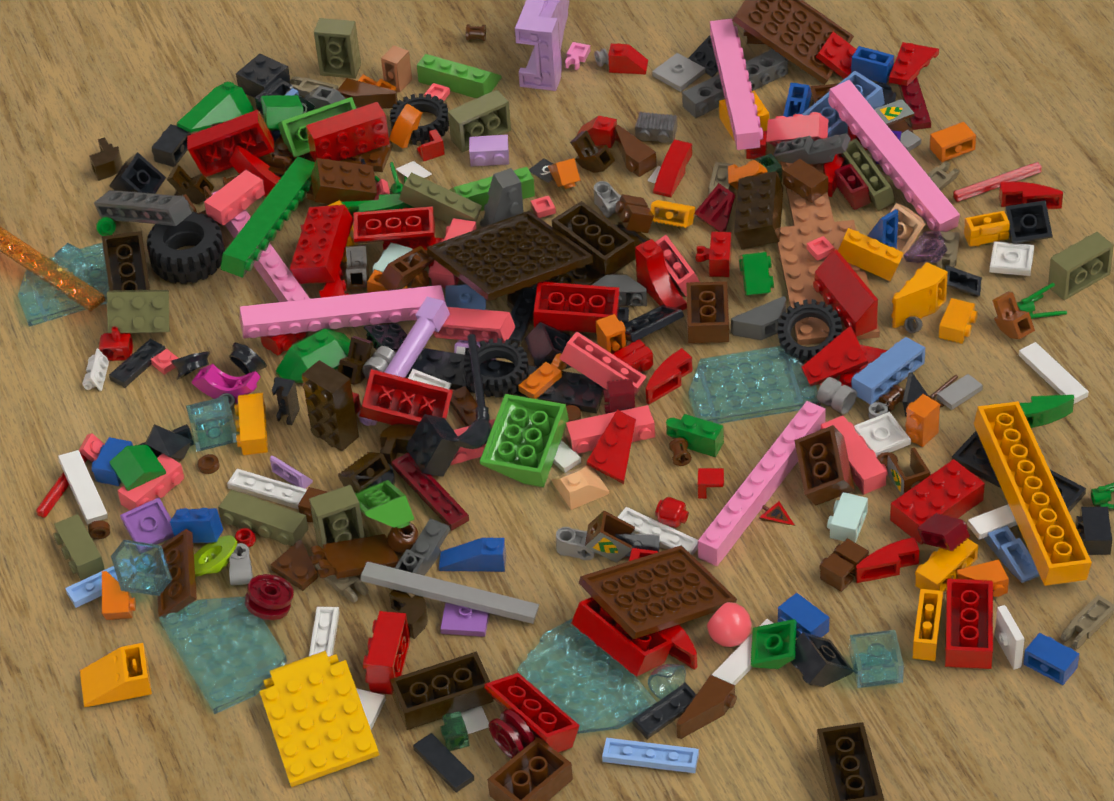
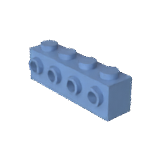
M907 337L895 343L892 348L882 353L879 358L869 363L863 370L852 377V388L857 391V397L869 404H873L881 395L886 394L893 385L899 384L908 377L909 372H914L925 363V347Z

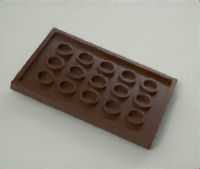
M744 0L732 19L734 23L824 85L831 77L833 70L815 56L833 31L849 44L854 37L803 0Z
M682 545L580 576L579 584L633 639L715 613L723 604L727 602L736 603L737 598Z

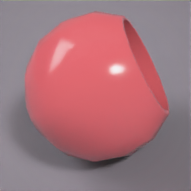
M727 602L711 617L707 624V629L715 643L723 647H734L742 644L751 633L752 623L749 613L744 607L737 603Z

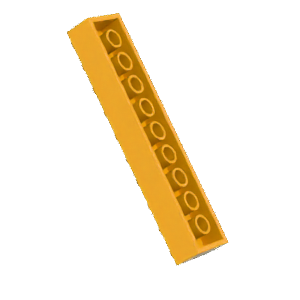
M1019 401L978 406L974 420L975 429L1044 586L1087 580L1092 561Z

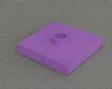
M159 497L120 515V519L139 553L174 537L170 525L171 517Z
M446 602L440 628L441 634L485 637L490 613Z

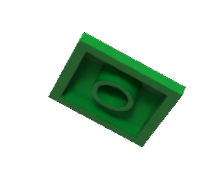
M298 95L261 96L264 120L269 130H279V122L303 114V105Z
M148 445L126 446L109 461L110 466L127 491L166 474V470Z
M795 619L753 627L752 667L779 669L795 659L797 622Z

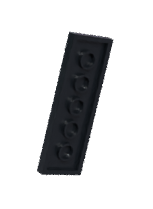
M975 431L953 454L952 460H956L971 473L1001 488L978 433ZM1050 470L1070 512L1086 494V488Z

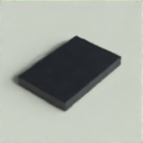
M661 305L625 323L626 340L635 342L685 317L683 311Z

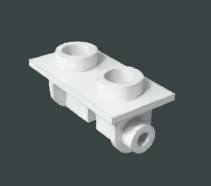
M98 348L95 355L88 359L87 374H85L82 382L86 390L97 387L99 391H102L109 361Z

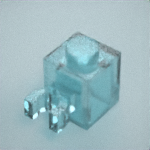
M69 243L54 254L58 271L72 279L77 275L84 277V269L90 271L93 269L92 263L84 260L82 250Z

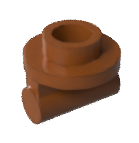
M423 270L411 281L410 288L427 287L430 283L428 272Z

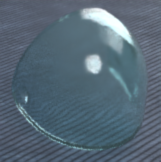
M664 664L654 669L648 678V686L652 693L659 699H662L684 684L686 677L684 665Z

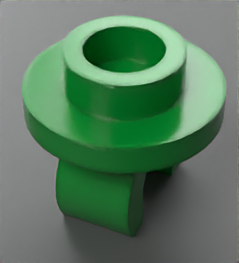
M102 217L96 223V230L102 236L112 235L115 232L116 224L109 217Z

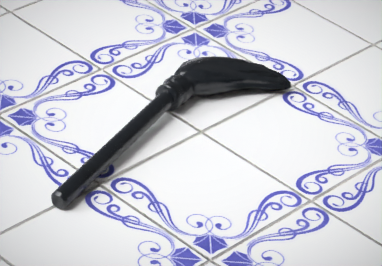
M469 334L467 338L477 402L475 410L476 420L463 434L453 439V444L467 449H477L487 443L492 427L489 422V408L485 405L476 336Z

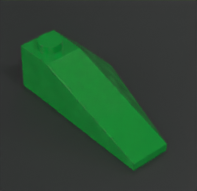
M227 81L215 87L177 122V126L192 133L210 128L212 124H221L255 110L243 89L233 82Z

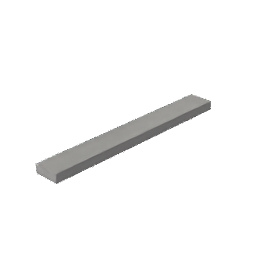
M371 562L366 563L361 574V581L531 624L534 623L539 609V604Z

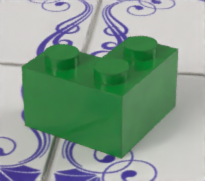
M767 252L739 255L740 275L743 276L745 295L770 293L771 288H774L773 276H769V268H772L771 257L767 256Z

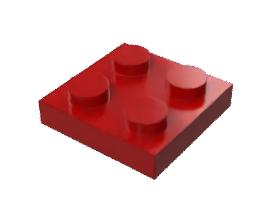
M833 31L815 57L845 79L851 73L852 56L857 49Z

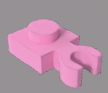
M572 42L565 60L566 68L574 64L575 70H578L580 62H585L591 51L590 45Z

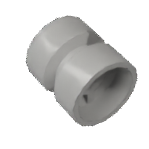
M378 347L362 368L364 376L368 379L371 369L384 372L396 353L389 347Z
M832 377L827 378L822 383L817 394L819 402L826 406H832V409L841 414L848 413L857 398V391L847 385L841 386V382Z

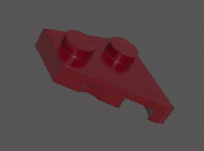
M718 183L694 214L716 231L726 232L735 195Z

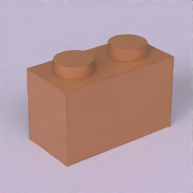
M393 45L381 57L384 81L397 87L395 91L401 92L412 81L410 55L408 50Z

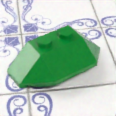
M324 328L291 346L277 367L276 374L280 378L295 380V383H303L302 374L319 360L336 370L338 369L340 359L348 357L351 340L344 333Z

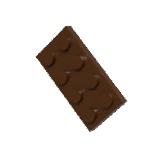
M187 529L155 550L159 618L164 621L197 599L193 535Z

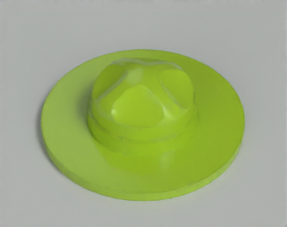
M231 535L218 538L217 542H209L194 554L195 577L222 571L229 563V557L237 546V540Z

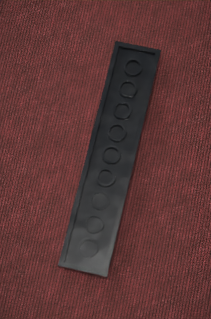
M423 348L405 377L408 378L412 369L451 383L450 389L456 390L465 386L469 392L475 393L471 390V386L468 387L467 381H465L463 366L465 355ZM493 359L486 360L480 364L481 375L491 378L506 376L515 368L512 362ZM528 365L529 376L539 367ZM562 371V377L537 399L566 404V406L574 405L583 412L597 414L604 395L603 390L606 389L583 374ZM517 387V392L513 394L510 390L508 391L509 395L529 398L528 396L519 392V389ZM503 392L499 393V397L504 398Z

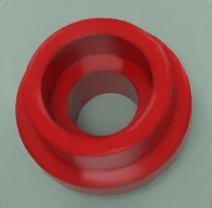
M248 528L238 530L234 537L237 540V544L243 543L248 548L256 542L255 534Z

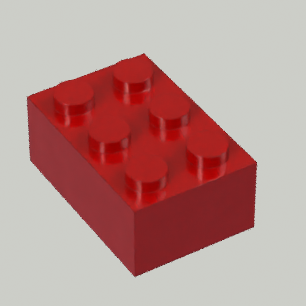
M379 611L377 620L373 621V637H370L368 640L369 653L363 659V669H366L365 682L369 683L370 692L392 695L390 679L402 676L410 645L406 613Z

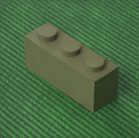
M78 514L54 523L56 533H53L57 545H62V554L65 560H70L68 563L73 574L77 573L82 581L105 570L102 556Z

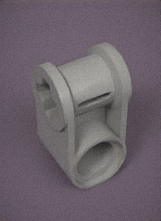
M600 181L594 185V203L604 216L609 218L616 212L615 206L617 201L620 200L621 195L608 182Z
M562 527L557 530L556 550L560 555L591 560L595 554L594 551L585 547L587 531L570 527Z
M238 543L230 556L229 576L231 586L248 584L253 578L249 548L243 543Z

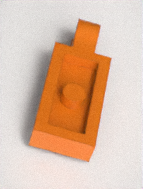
M561 353L554 357L551 364L545 362L519 384V392L529 398L537 399L562 377V370L567 366V364L559 359Z

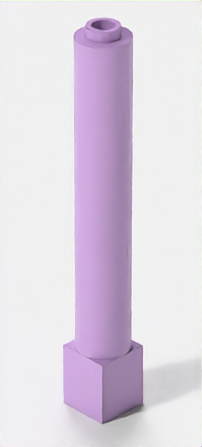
M426 297L416 313L417 321L384 373L406 377L433 332H439L450 315L443 300ZM359 417L360 422L366 426L376 425L378 422Z

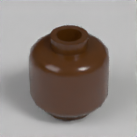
M411 522L403 528L392 527L387 537L388 545L396 552L405 553L406 549L411 550L417 541L418 530Z

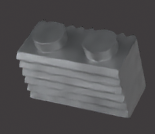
M639 112L635 126V137L642 141H659L661 143L673 142L677 131L676 115Z

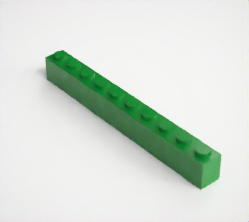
M301 157L295 159L225 250L220 270L242 278L247 271L250 272L252 270L254 262L259 261L262 251L267 250L269 242L275 239L277 231L282 230L284 222L290 219L292 211H296L299 202H303L306 193L312 187L311 173L315 162Z

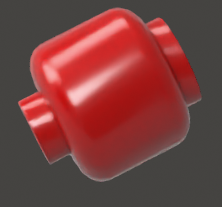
M666 497L658 502L655 516H657L658 522L672 528H678L681 523H686L689 512L686 511V504L683 501Z

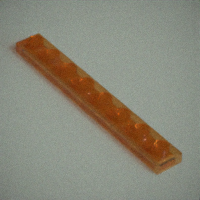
M0 226V252L90 312L106 301L104 294Z

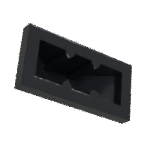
M948 265L945 266V271H948V287L976 297L980 296L982 277Z
M913 372L908 373L903 397L905 417H907V406L911 402L917 400L922 394L928 396Z
M154 424L145 443L169 457L184 459L193 440Z

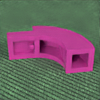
M214 364L201 368L191 383L200 391L218 400L220 395L229 393L234 396L235 403H238V395L252 393L257 388V382L261 376L254 371L241 377H234L225 374Z

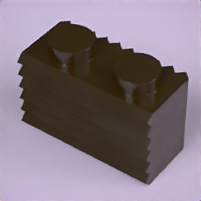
M367 452L363 457L354 461V464L348 466V469L345 468L344 471L338 473V477L344 487L351 485L354 493H360L388 472L390 466L383 453Z

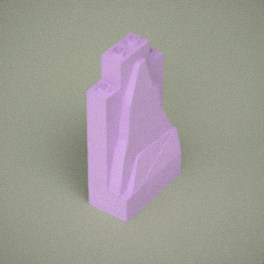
M526 0L515 27L516 43L534 45V49L527 67H520V87L557 90L561 79V46L568 17L569 0Z

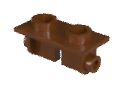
M266 154L259 157L260 160L270 166L269 171L279 175H284L293 163L292 159L288 156L275 155L272 158V154Z

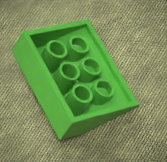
M505 394L481 456L480 464L523 484L544 487L564 434L566 422L569 420L566 404Z

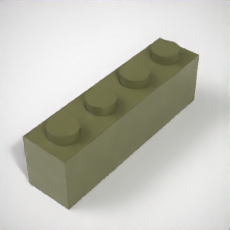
M857 138L850 141L846 152L841 153V155L845 158V165L852 164L869 187L870 200L879 211L895 203L891 186Z
M412 172L405 181L399 198L400 201L415 208L433 206L434 217L451 224L453 218L477 222L482 205Z
M232 489L218 506L221 521L225 524L239 528H248L253 533L259 534L264 538L279 541L284 545L293 546L308 531L306 515Z

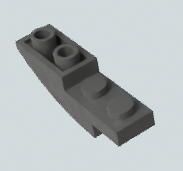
M847 133L813 141L811 136L799 137L794 140L778 143L773 156L776 160L787 163H794L798 159L808 164L833 162L835 154L846 152L850 137Z
M430 518L411 550L406 549L395 569L425 576L440 555V546L450 532L449 526Z

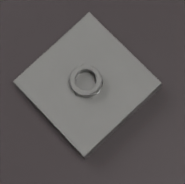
M676 53L652 71L653 77L680 92L705 74L704 67L679 53Z

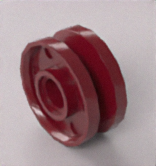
M271 574L257 575L248 583L245 606L250 613L261 619H281L287 616L290 611L294 589L288 581L279 576Z
M510 709L504 710L500 714V719L494 718L488 724L495 743L510 759L535 740L532 731L524 720Z

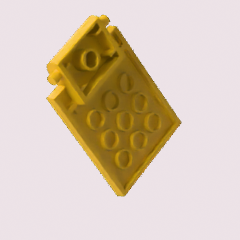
M325 650L270 670L271 677L263 680L266 689L259 692L291 788L380 755L346 660L339 662L337 654L328 657Z

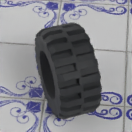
M192 212L177 226L155 224L152 230H150L146 241L153 271L162 279L169 280V282L175 284L177 282H180V284H187V282L197 283L200 279H207L208 275H213L217 268H220L222 256L225 252L219 225L207 215L202 213L199 215L197 212ZM184 246H194L185 250H177Z

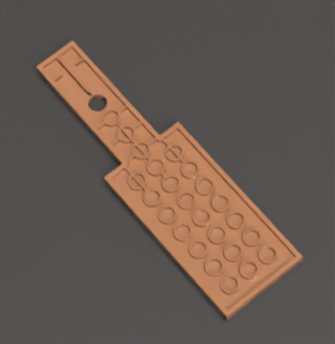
M780 161V164L782 166V174L783 170L790 166L792 163ZM809 164L823 173L821 164ZM785 186L793 226L781 227L780 242H777L789 306L795 308L794 303L796 302L803 305V300H807L808 304H812V299L816 300L819 305L820 301H825L822 295L815 291L813 282L815 281V271L827 257L817 261L807 250V243L824 236L838 250L847 229L856 230L854 220L834 222L828 192L811 203ZM848 263L869 288L866 270ZM804 318L794 325L796 340L800 345L822 343L829 334L827 324L818 318ZM841 320L842 332H843V331L846 330V328H845V325H844L843 321ZM878 322L877 329L860 335L857 339L879 338Z

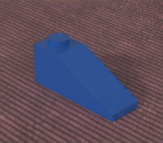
M790 83L783 116L793 117L794 114H803L809 109L812 96L809 85Z
M895 209L880 218L867 236L897 249L898 211Z
M480 538L441 551L439 571L505 572V538Z

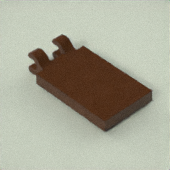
M385 534L323 544V548L318 545L312 546L311 551L314 555L310 556L312 563L319 564L321 568L317 570L320 578L335 575L337 579L361 575L367 562L395 568L400 561L394 550L388 545Z

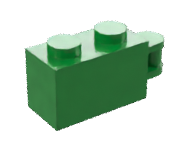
M684 414L681 420L677 418H668L666 420V434L673 438H684L687 440V449L716 457L724 444L723 425Z

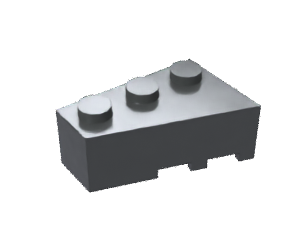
M509 168L493 174L488 192L489 200L484 206V218L480 221L481 227L524 213L521 181L513 169Z

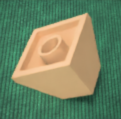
M896 203L890 212L895 209L898 211L897 250L903 252L902 258H904L925 226V223L912 210Z
M588 465L552 479V483L571 510L609 494V490L596 471Z

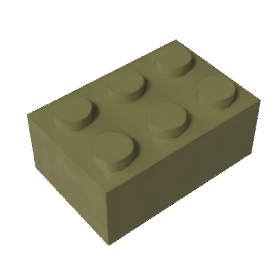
M319 18L314 30L320 75L356 79L361 66L356 22Z
M498 90L448 111L451 141L462 153L469 150V137L503 135L511 131L509 101Z
M1095 232L1076 244L1070 245L1062 252L1053 255L1050 259L1048 285L1055 283V286L1051 290L1060 298L1066 300L1110 275L1114 245L1100 233Z
M107 291L108 333L112 332L111 328L114 326L118 328L120 333L170 332L169 291Z
M351 485L309 498L318 546L323 548V544L365 537L360 504Z

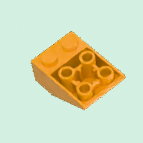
M928 262L922 268L917 269L915 275L910 280H907L904 287L899 292H896L892 298L893 311L891 318H893V328L903 326L908 317L916 316L921 319L934 314L945 303L948 271Z
M143 643L120 647L80 670L84 708L152 694L148 660Z

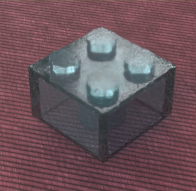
M227 396L186 406L197 452L237 442L233 415Z
M123 540L111 555L121 591L159 596L172 581L161 545Z
M895 630L850 635L849 653L857 688L903 683L904 664Z

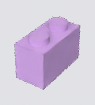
M508 135L469 137L471 166L508 165Z

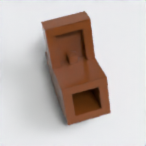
M1008 291L992 300L997 313V317L994 320L998 328L1009 338L1021 339L1035 331L1029 312L1019 311L1013 292Z

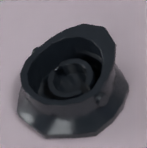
M236 342L232 345L233 350L229 358L245 375L254 371L258 372L267 367L265 361L248 346Z
M210 351L194 353L171 360V363L178 371L177 380L198 368L208 366Z

